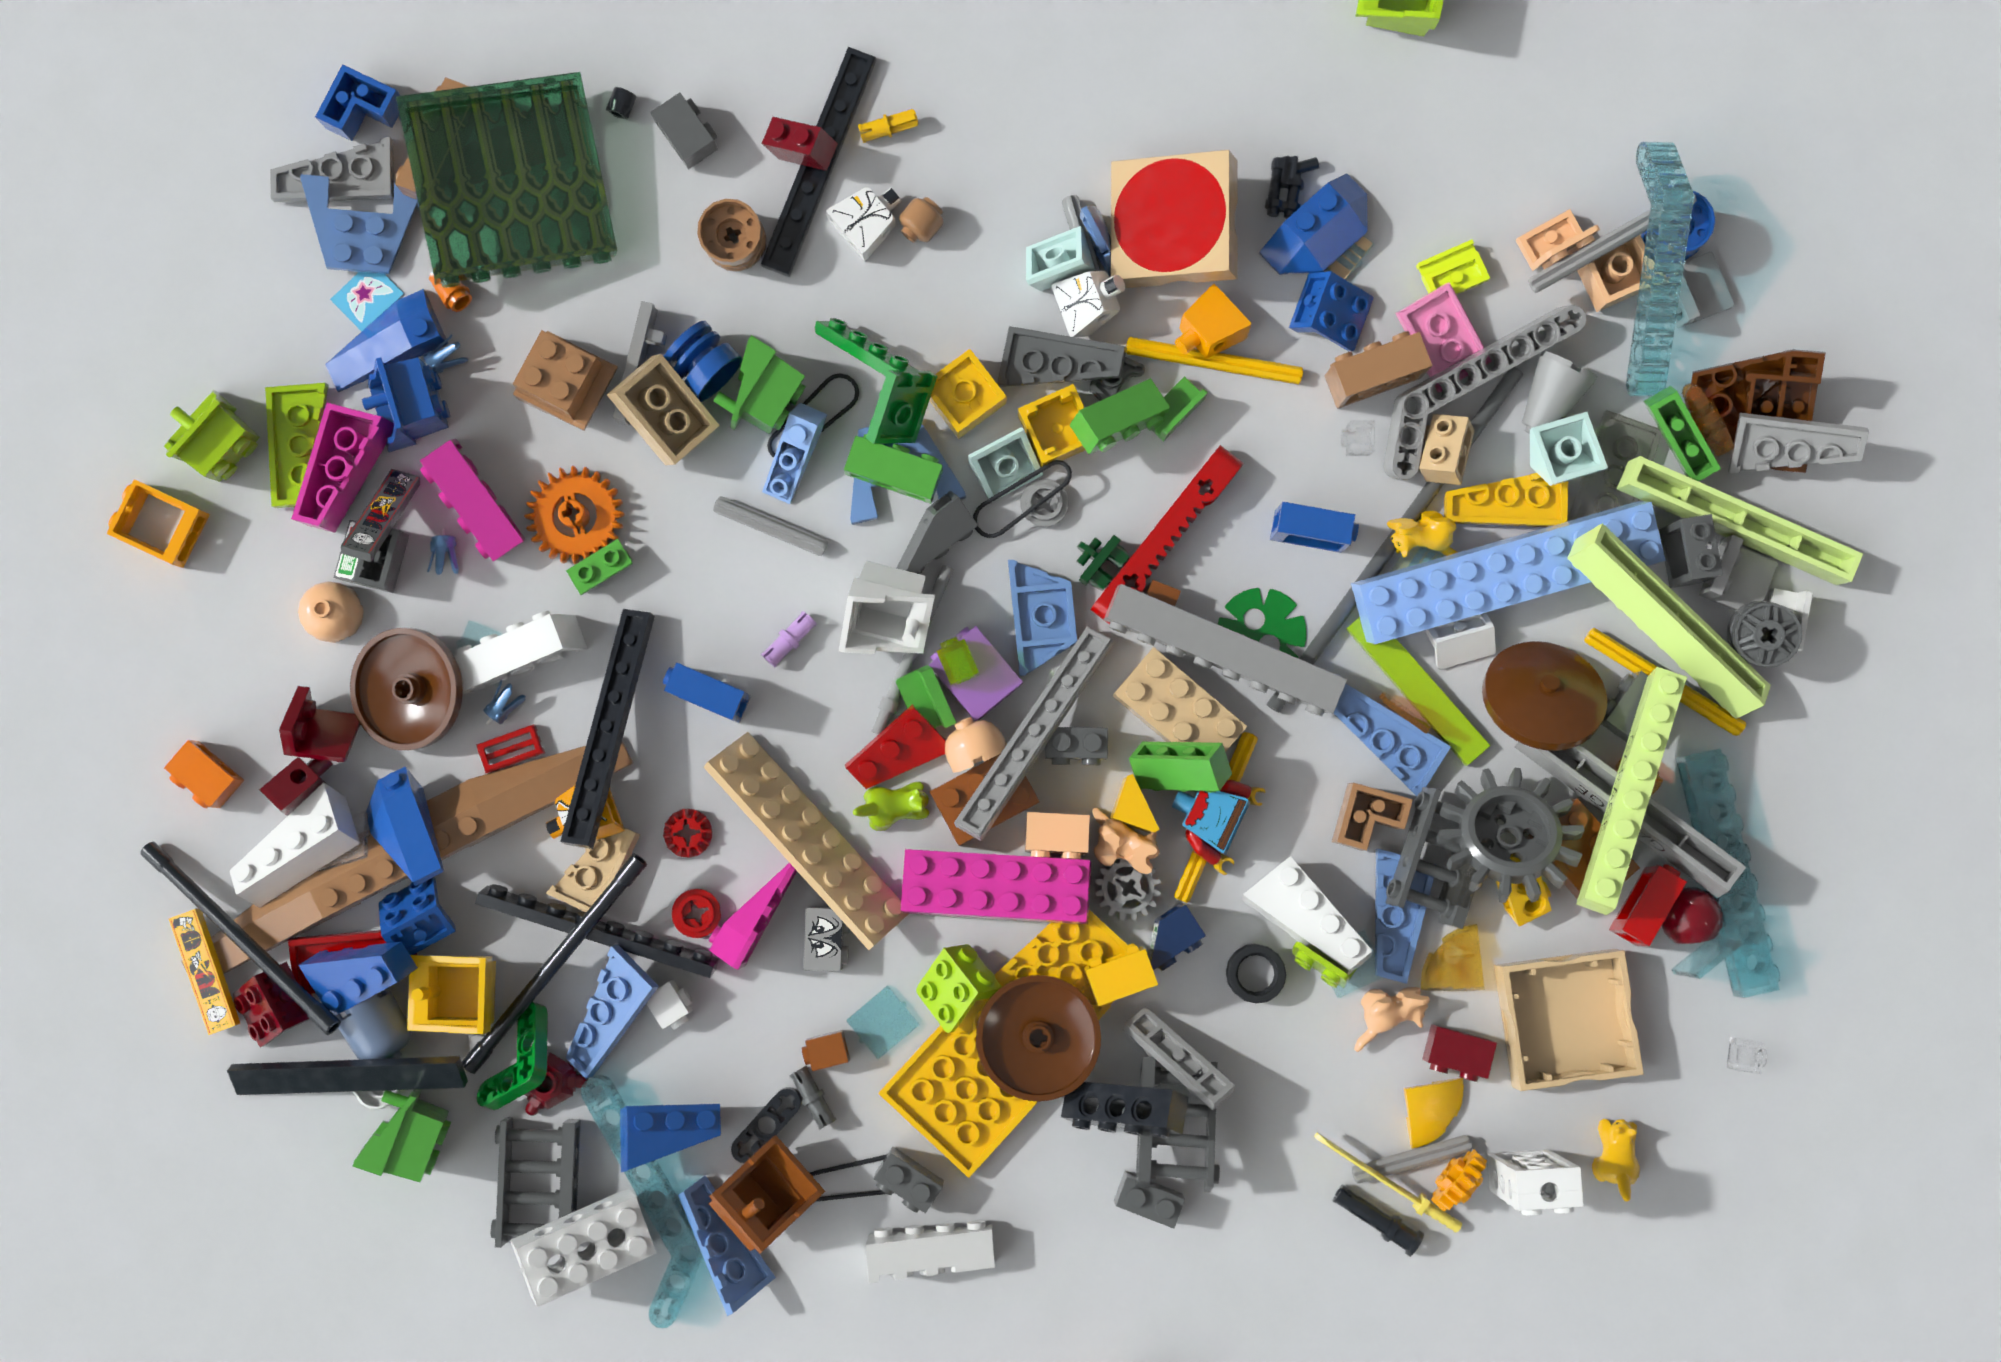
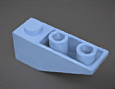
M799 403L789 413L762 491L763 493L788 504L791 503L817 445L827 414L802 403Z

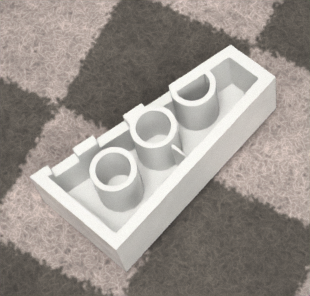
M544 611L532 617L533 621L524 625L523 622L507 627V633L500 636L491 634L481 638V644L475 647L467 645L454 650V657L462 676L463 694L484 689L499 683L500 680H507V673L509 672L513 676L531 671L535 667L533 664L535 662L543 664L564 658L562 655L563 651L580 652L588 649L576 615L551 614L550 611Z
M323 782L230 870L236 895L261 908L361 844L346 797Z
M1291 856L1243 894V902L1257 910L1267 920L1289 933L1292 938L1301 942L1348 975L1371 957L1372 949Z
M984 1220L967 1222V1226L955 1227L954 1223L936 1224V1229L924 1230L923 1225L906 1226L905 1231L893 1232L891 1227L874 1229V1234H869L866 1242L868 1283L879 1282V1276L889 1275V1277H894V1280L908 1279L907 1276L913 1275L914 1271H920V1274L925 1276L938 1275L945 1272V1267H951V1272L955 1273L995 1268L992 1224L986 1225Z

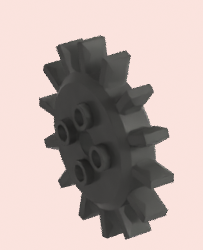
M1515 767L1508 780L1509 786H1497L1489 768L1483 769L1480 781L1484 791L1479 794L1462 780L1457 783L1455 793L1467 804V807L1462 809L1444 802L1439 816L1459 823V829H1440L1436 839L1437 844L1459 843L1461 851L1453 854L1448 859L1446 867L1449 871L1458 869L1467 863H1470L1477 870L1471 877L1469 890L1475 892L1482 886L1486 878H1490L1499 882L1498 899L1499 902L1506 903L1512 891L1511 884L1523 883L1530 901L1536 902L1541 894L1540 886L1536 880L1543 875L1559 890L1565 885L1567 877L1553 863L1555 860L1574 867L1578 866L1582 853L1561 846L1562 840L1581 839L1584 833V826L1561 825L1559 818L1570 812L1573 801L1569 798L1550 806L1543 798L1549 791L1551 780L1545 777L1538 783L1535 791L1531 792L1520 787L1522 772L1521 768ZM1501 819L1505 824L1498 825L1494 820ZM1505 832L1511 833L1516 837L1517 842L1507 844L1501 840L1500 835ZM1529 833L1533 836V839H1527L1523 834ZM1488 843L1492 848L1488 849L1481 844ZM1516 857L1520 860V862H1515L1510 858Z

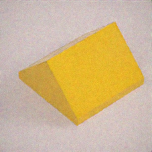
M1128 775L1123 779L1110 819L1121 821L1126 825L1148 833L1159 831L1160 829L1134 775Z

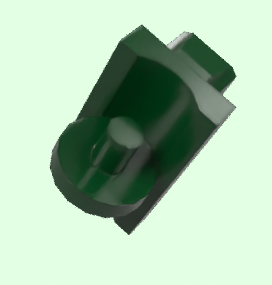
M1113 535L1099 554L1096 550L1102 542L1097 538H1094L1089 545L1082 541L1077 545V548L1082 552L1081 556L1077 559V563L1084 566L1089 559L1093 560L1080 576L1079 581L1086 586L1089 583L1103 591L1113 579L1112 576L1101 569L1106 560L1121 569L1130 558L1129 553L1120 545L1121 540L1117 536Z

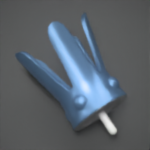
M452 334L435 350L423 354L426 364L431 366L433 372L442 373L446 368L468 361L467 357L443 361L460 348V343L454 342L438 351L452 338Z
M443 528L442 535L431 537L430 550L432 555L427 572L430 571L434 554H436L435 571L437 575L442 574L445 553L448 552L452 570L455 574H458L459 567L455 553L456 537L445 535V529Z
M500 680L492 701L483 709L490 717L486 724L489 725L492 720L503 724L508 714L526 700V696L520 695L504 707L512 694V685L508 683L496 698L502 685V680Z

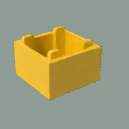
M968 349L935 374L937 379L929 400L955 436L960 439L1003 407L1007 402V396L972 350Z
M1074 384L1018 408L1019 420L1041 467L1051 461H1063L1085 451V448L1070 427V423L1078 411L1084 408Z
M1131 943L1124 946L1125 952L1104 960H1101L1098 956L1088 959L1089 965L1085 966L1084 970L1098 1006L1158 985L1145 948L1142 946L1137 947Z

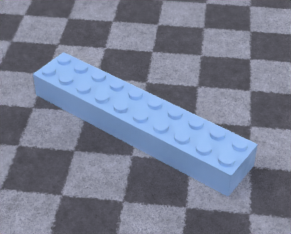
M1633 502L1351 583L1366 642L1372 644L1382 643L1590 583L1591 581L1580 570L1576 569L1567 558L1575 539L1602 523L1647 566L1666 561L1652 502Z

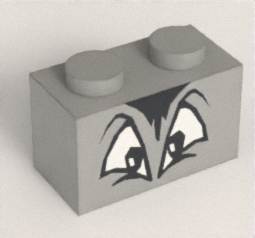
M806 908L803 970L841 971L843 964L848 965L849 946L843 945L844 933L849 934L850 929L831 908Z

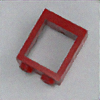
M1667 864L1645 867L1610 926L1609 931L1635 946H1650L1687 881L1679 877L1681 872Z

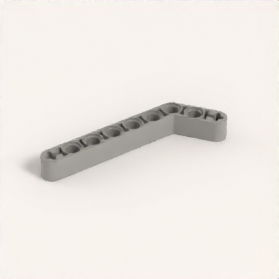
M1575 305L1556 308L1398 395L1394 401L1384 458L1385 473L1393 479L1406 480L1414 477L1419 469L1428 414L1579 332L1586 324L1587 317L1584 310ZM1570 316V320L1567 321V325H1557V323L1565 321ZM1540 327H1543L1546 332L1544 341H1540L1538 338ZM1514 341H1517L1520 345V352L1517 356L1513 354L1511 349ZM1488 355H1491L1494 359V366L1491 370H1488L1485 364ZM1462 369L1468 373V380L1464 385L1459 380V374ZM1437 383L1442 387V395L1439 399H1436L1433 395V387ZM1410 398H1413L1416 402V409L1412 414L1409 413L1406 407L1407 401ZM1405 428H1408L1411 432V439L1405 444L1402 441L1401 434ZM1399 449H1409L1408 453L1399 452ZM1397 463H1404L1405 468H1397Z

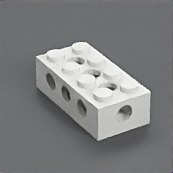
M1548 1149L1487 1153L1490 1191L1507 1202V1204L1513 1206L1514 1209L1522 1211V1215L1542 1214L1541 1209H1554L1555 1213L1574 1212V1207H1584L1580 1166Z
M629 1188L510 1240L530 1295L537 1307L656 1254L637 1198ZM619 1228L616 1236L607 1238L610 1231ZM590 1242L587 1249L578 1251L582 1243ZM560 1255L559 1260L555 1264L548 1265L551 1257Z

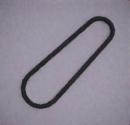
M842 373L831 375L802 403L808 405L833 379L844 378L852 383L855 391L854 399L825 423L821 432L851 409L858 401V385L849 375ZM786 421L780 430H776L768 440V452L772 457L775 456L772 450V442L784 429Z
M1062 460L1051 461L981 503L973 515L976 523L978 514L983 507L1051 466L1060 464L1067 470V478L1060 486L999 532L988 534L983 532L979 526L975 530L986 538H996L1004 534L1069 484L1072 478L1070 466Z
M887 1154L810 1172V1174L815 1176L884 1160ZM882 1190L822 1196L816 1201L883 1195L886 1193Z

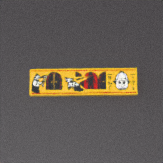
M196 908L169 918L208 1035L241 1024L203 913Z

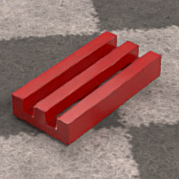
M533 724L476 744L485 773L489 774L545 754L536 725ZM529 733L531 735V739L486 754L485 749ZM531 745L535 747L534 750L492 765L489 763V760Z

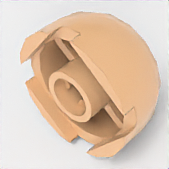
M329 581L315 584L305 592L299 603L298 614L300 623L308 634L321 641L336 643L356 633L362 623L363 606L360 604L358 595L354 590L344 584Z
M968 717L954 724L956 730L948 736L945 742V754L952 771L955 773L971 768L977 762L982 760L985 762L999 755L1007 744L999 728L993 723L985 720L973 722L972 718Z

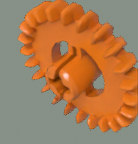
M571 466L570 475H567L566 471L560 467L559 478H556L552 473H548L550 483L546 484L539 480L538 484L542 491H530L537 500L536 502H526V505L534 510L533 513L524 515L526 519L534 521L533 524L526 527V530L537 532L531 538L532 542L543 541L539 547L540 552H545L551 548L549 553L550 559H555L560 554V562L565 564L571 556L573 564L576 565L579 563L581 556L585 559L591 553L600 550L601 547L607 546L609 539H619L613 531L614 529L623 528V525L616 521V519L625 516L624 512L616 510V508L623 504V501L621 499L613 500L618 493V489L607 490L610 486L608 478L599 483L601 478L600 472L596 471L590 478V471L587 467L583 468L581 475H579L575 466ZM575 494L588 497L596 507L597 518L593 528L588 533H586L585 527L589 523L590 513L583 504L577 501ZM563 498L565 501L559 506L558 517L563 524L573 529L575 537L563 535L558 531L554 523L555 508ZM573 508L580 512L575 515V522L568 517L572 515Z

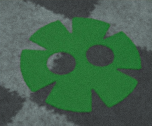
M1259 588L1248 589L1237 594L1225 605V609L1237 620L1220 617L1218 620V625L1258 642L1265 635H1273L1280 642L1279 651L1299 658L1298 655L1286 644L1304 647L1306 642L1304 616L1285 619L1297 604L1287 595L1274 589L1269 590L1264 605ZM1259 609L1262 611L1265 622L1261 628L1252 630L1244 624V614L1248 610Z

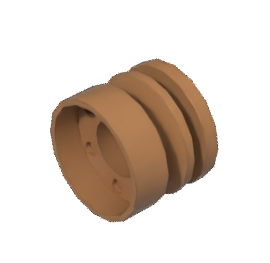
M722 199L713 202L703 211L698 221L697 235L701 247L717 266L727 271H742L751 268L761 259L766 249L767 236L757 214L749 205L738 199ZM732 233L738 236L739 242L736 244L730 241L731 237L729 235Z

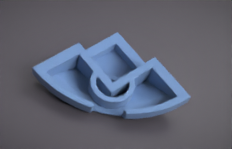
M1085 206L1081 208L1080 219L1095 242L1094 250L1098 260L1108 273V276H1111V238L1106 223L1097 207Z

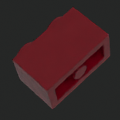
M772 117L761 143L779 160L827 171L838 145L821 127L778 117Z
M1431 1024L1422 1060L1431 1063L1429 1068L1431 1070L1448 1074L1449 1069L1460 1071L1459 1077L1478 1082L1479 1077L1489 1078L1497 1043Z

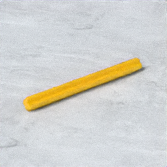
M1129 337L1126 344V353L1129 355L1293 384H1300L1303 377V368L1225 353H1217L1206 358L1197 348H1194L1185 355L1174 344Z
M1596 628L1591 629L1584 639L1585 643L1633 673L1642 671L1649 676L1657 667ZM1685 684L1680 699L1681 703L1734 736H1739L1746 727L1745 721L1740 718L1735 719L1726 709Z
M1249 732L1242 733L1229 763L1232 775L1228 780L1241 781L1257 743V736ZM1194 850L1174 894L1176 899L1185 903L1190 902L1207 862L1198 856Z

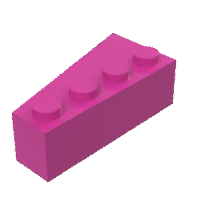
M326 403L291 519L310 527L335 533L383 451L387 438L391 437L394 423L381 416Z
M451 439L420 460L423 465L420 471L430 484L435 481L442 491L438 495L448 509L454 507L460 516L457 522L465 533L469 534L472 532L478 540L475 546L485 559L490 557L494 562L523 542L525 537L501 504L498 505L495 500L497 498L490 486L483 479L480 481L477 476L479 475L478 469L472 460L459 452L462 448L459 441Z

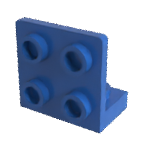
M1332 271L1309 273L1289 328L1297 333L1316 332L1345 350L1354 351L1373 302V296Z
M435 877L417 886L411 882L404 889L386 895L378 903L381 936L386 943L402 941L410 955H414L456 932L455 924L439 904Z

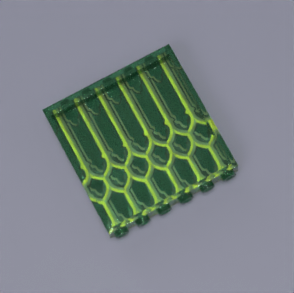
M580 72L396 96L399 119L435 285L442 284L443 288L459 286L460 281L472 279L473 283L490 281L491 276L502 274L503 278H514L521 276V271L533 270L536 274L551 271V267L563 265L564 269H571L582 266L581 262L593 260L594 264H603L612 261L611 257L616 256L618 250Z

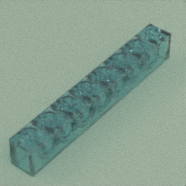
M1721 748L1675 757L1692 827L1717 846L1718 837L1724 834L1728 840L1724 851L1746 866L1743 873L1727 893L1719 898L1713 895L1718 900L1723 912V927L1718 935L1733 996L1746 998L1780 990L1778 985L1780 972L1777 965L1773 964L1771 951H1773L1772 940L1769 934L1765 932L1763 921L1766 919L1763 906L1758 903L1756 895L1758 882L1755 875L1750 871L1748 861L1751 860L1749 847L1743 842L1741 834L1744 828L1741 816L1736 813L1734 805L1736 792L1733 785L1729 784L1727 771L1729 770L1727 757L1725 754H1722ZM1706 774L1710 775L1713 779V786L1710 790H1707L1703 785V778ZM1713 804L1720 808V816L1717 820L1713 819L1710 814ZM1736 894H1739L1742 898V905L1738 910L1732 904V899ZM1744 924L1749 927L1750 931L1749 936L1745 940L1740 936V928ZM1753 954L1757 959V964L1754 969L1750 970L1747 966V959Z

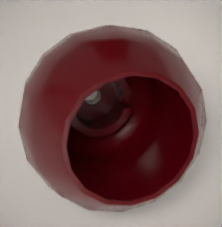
M1698 887L1683 888L1663 922L1662 928L1664 933L1677 944L1706 942L1715 939L1723 927V912L1718 900L1710 892Z

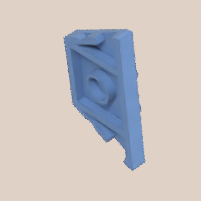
M1011 559L1008 560L1019 675L1021 677L1073 646L1077 642L1071 581L1058 576L1055 577L1047 574L1045 571L1031 568Z

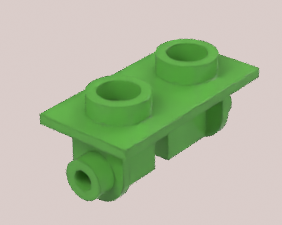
M616 539L572 566L566 572L579 594L583 595L633 563L629 553L623 548L619 539Z

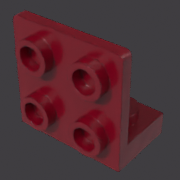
M297 686L279 728L283 754L345 762L360 723L354 713L316 709V701L312 700L310 687Z
M287 961L280 964L296 980ZM264 972L253 976L233 993L235 1008L240 1014H243L248 1024L249 1035L254 1041H257L259 1047L267 1045L283 1032L310 1020L306 1012Z

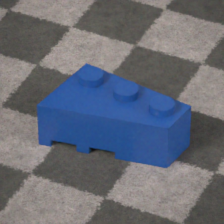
M720 1104L626 1106L620 1109L621 1173L721 1136Z

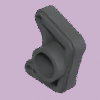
M1125 357L1121 378L1092 380L1090 391L1099 401L1117 394L1128 378L1141 377L1145 372V367L1143 364Z

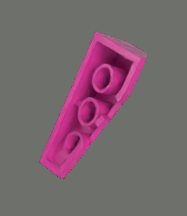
M788 863L735 912L722 927L717 925L709 938V942L712 943L709 951L737 970L745 967L797 870Z

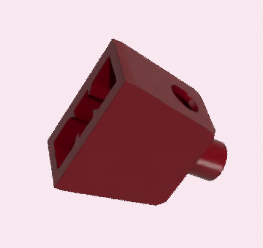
M298 757L259 790L283 814L288 816L323 782L327 784L320 776L333 763L320 759H311L306 763ZM306 776V780L300 783V780Z

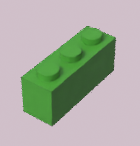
M1150 378L1079 410L1070 423V427L1089 455L1098 450L1103 453L1113 448L1122 439L1127 442L1138 436L1146 428L1151 431L1159 427L1164 422L1163 417L1170 409V406Z
M1670 385L1643 401L1685 476L1700 481L1721 469L1676 389Z
M864 434L863 438L855 436L844 467L845 475L929 504L932 503L943 472V465L938 464L939 459L927 454H922L921 458L909 454L910 449L898 444H893L892 448L882 444H874L866 439L867 434Z
M1142 741L1129 757L1140 789H1152L1154 791L1179 790L1181 792L1193 790L1212 793L1220 791L1232 775L1223 743Z

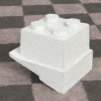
M866 561L859 578H854L848 594L839 651L860 654H875L876 651L923 653L935 599L933 594H923L926 576Z

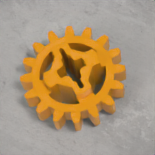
M1475 1149L1471 1152L1468 1151L1464 1157L1462 1156L1458 1159L1454 1157L1435 1180L1438 1188L1432 1194L1431 1200L1445 1212L1447 1209L1450 1210L1454 1204L1457 1205L1460 1202L1464 1204L1467 1202L1477 1187L1483 1182L1481 1172L1486 1168L1487 1160Z

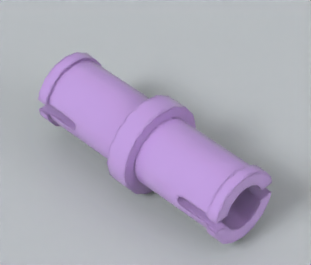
M802 611L799 617L786 630L782 629L778 633L780 636L761 654L762 657L775 668L792 649L796 650L800 646L798 642L817 623L806 612Z

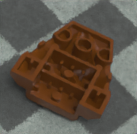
M1792 349L1693 371L1687 409L1706 442L1718 447L1724 446L1731 450L1734 445L1740 413L1812 421L1818 384H1821L1826 353ZM1802 464V467L1789 468V466L1771 467V469L1806 473L1807 464Z

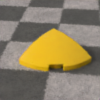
M1463 1078L1431 1082L1432 1084L1403 1088L1408 1117H1406L1412 1149L1427 1145L1446 1132V1128L1454 1116L1458 1115L1462 1104Z

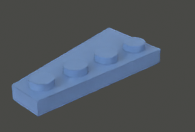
M1345 684L1334 714L1417 796L1422 791V788L1428 785L1451 746L1348 684Z
M704 1175L678 1196L725 1312L729 1316L776 1277L757 1250L749 1251L711 1208L709 1203L712 1199L709 1196L715 1191V1188L706 1175Z

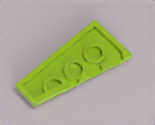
M327 383L265 387L271 506L274 508L295 507L324 413L329 388Z

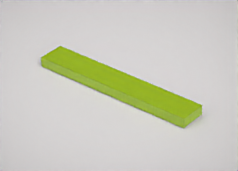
M1360 617L1346 628L1347 632L1441 739L1451 746L1450 749L1465 766H1468L1490 747V744L1397 639L1378 644L1366 642Z

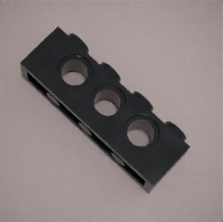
M1083 1082L1077 1089L1064 1096L1061 1118L1071 1121L1072 1127L1082 1130H1090L1091 1125L1098 1126V1130L1116 1133L1117 1128H1123L1125 1133L1142 1136L1143 1131H1151L1150 1135L1169 1138L1170 1133L1183 1135L1189 1097L1172 1089Z

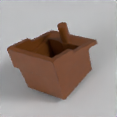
M775 1135L709 1196L712 1199L709 1205L749 1251L756 1249L761 1254L825 1190Z

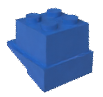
M381 357L376 358L374 373L369 374L368 379L372 396L363 398L362 404L365 410L375 408L377 416H381L394 423L393 433L391 437L387 438L386 443L389 453L417 445L415 439L449 428L446 418L451 417L446 401H441L438 391L442 389L441 380L438 373L433 372L430 365H426L419 357L387 365L382 361Z

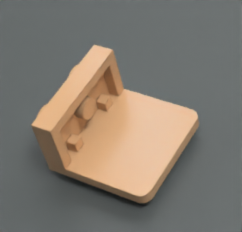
M1569 209L1518 237L1515 241L1532 271L1540 267L1546 269L1566 256L1594 242L1595 238L1593 235L1600 228L1597 224L1583 232L1572 211Z

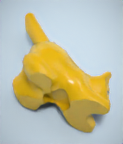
M1436 511L1422 512L1421 520L1418 522L1408 518L1392 519L1387 522V527L1395 530L1391 540L1396 548V553L1399 554L1401 552L1403 558H1406L1409 551L1416 546L1440 551L1446 556L1458 553V551L1450 547L1453 543V532L1457 528L1453 520L1443 517Z
M1603 1118L1599 1121L1598 1125L1603 1152L1600 1157L1594 1158L1592 1172L1600 1182L1608 1181L1618 1184L1621 1197L1624 1201L1628 1202L1631 1199V1185L1635 1184L1640 1174V1166L1635 1156L1637 1125L1624 1119H1618L1611 1125L1608 1119Z

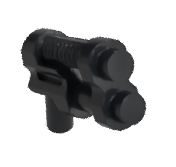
M1297 156L1273 158L1268 199L1265 201V209H1267L1268 216L1278 217L1279 212H1284V218L1288 219L1301 207V204L1298 203L1300 190L1304 189V181L1301 178V174L1319 169L1317 157L1298 162ZM1281 188L1288 189L1286 201L1279 199Z

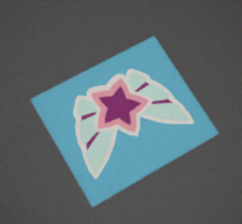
M358 272L330 300L362 332L404 293L385 274Z

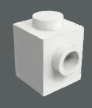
M674 979L659 987L647 1002V1006L662 1030L668 1026L675 1030L689 1021L686 1015L693 1011L690 1006L693 1001L684 987L679 989Z

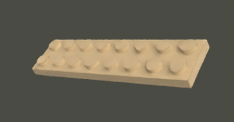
M746 732L705 764L704 769L868 950L875 946L910 914L901 911V900L749 732Z

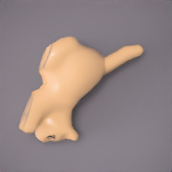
M1096 807L1093 808L1094 818L1101 825L1098 831V844L1094 848V855L1097 860L1105 866H1112L1117 859L1121 858L1127 860L1138 872L1143 874L1151 873L1153 866L1149 860L1158 857L1160 853L1156 841L1157 833L1154 832L1143 836L1123 822L1109 819L1101 810Z
M1418 987L1403 988L1393 997L1380 989L1369 990L1361 999V1005L1364 1008V1019L1368 1029L1358 1038L1354 1050L1356 1052L1361 1051L1378 1033L1391 1030L1406 1020L1413 1021L1422 1028L1423 1018L1430 998L1420 995L1421 989Z

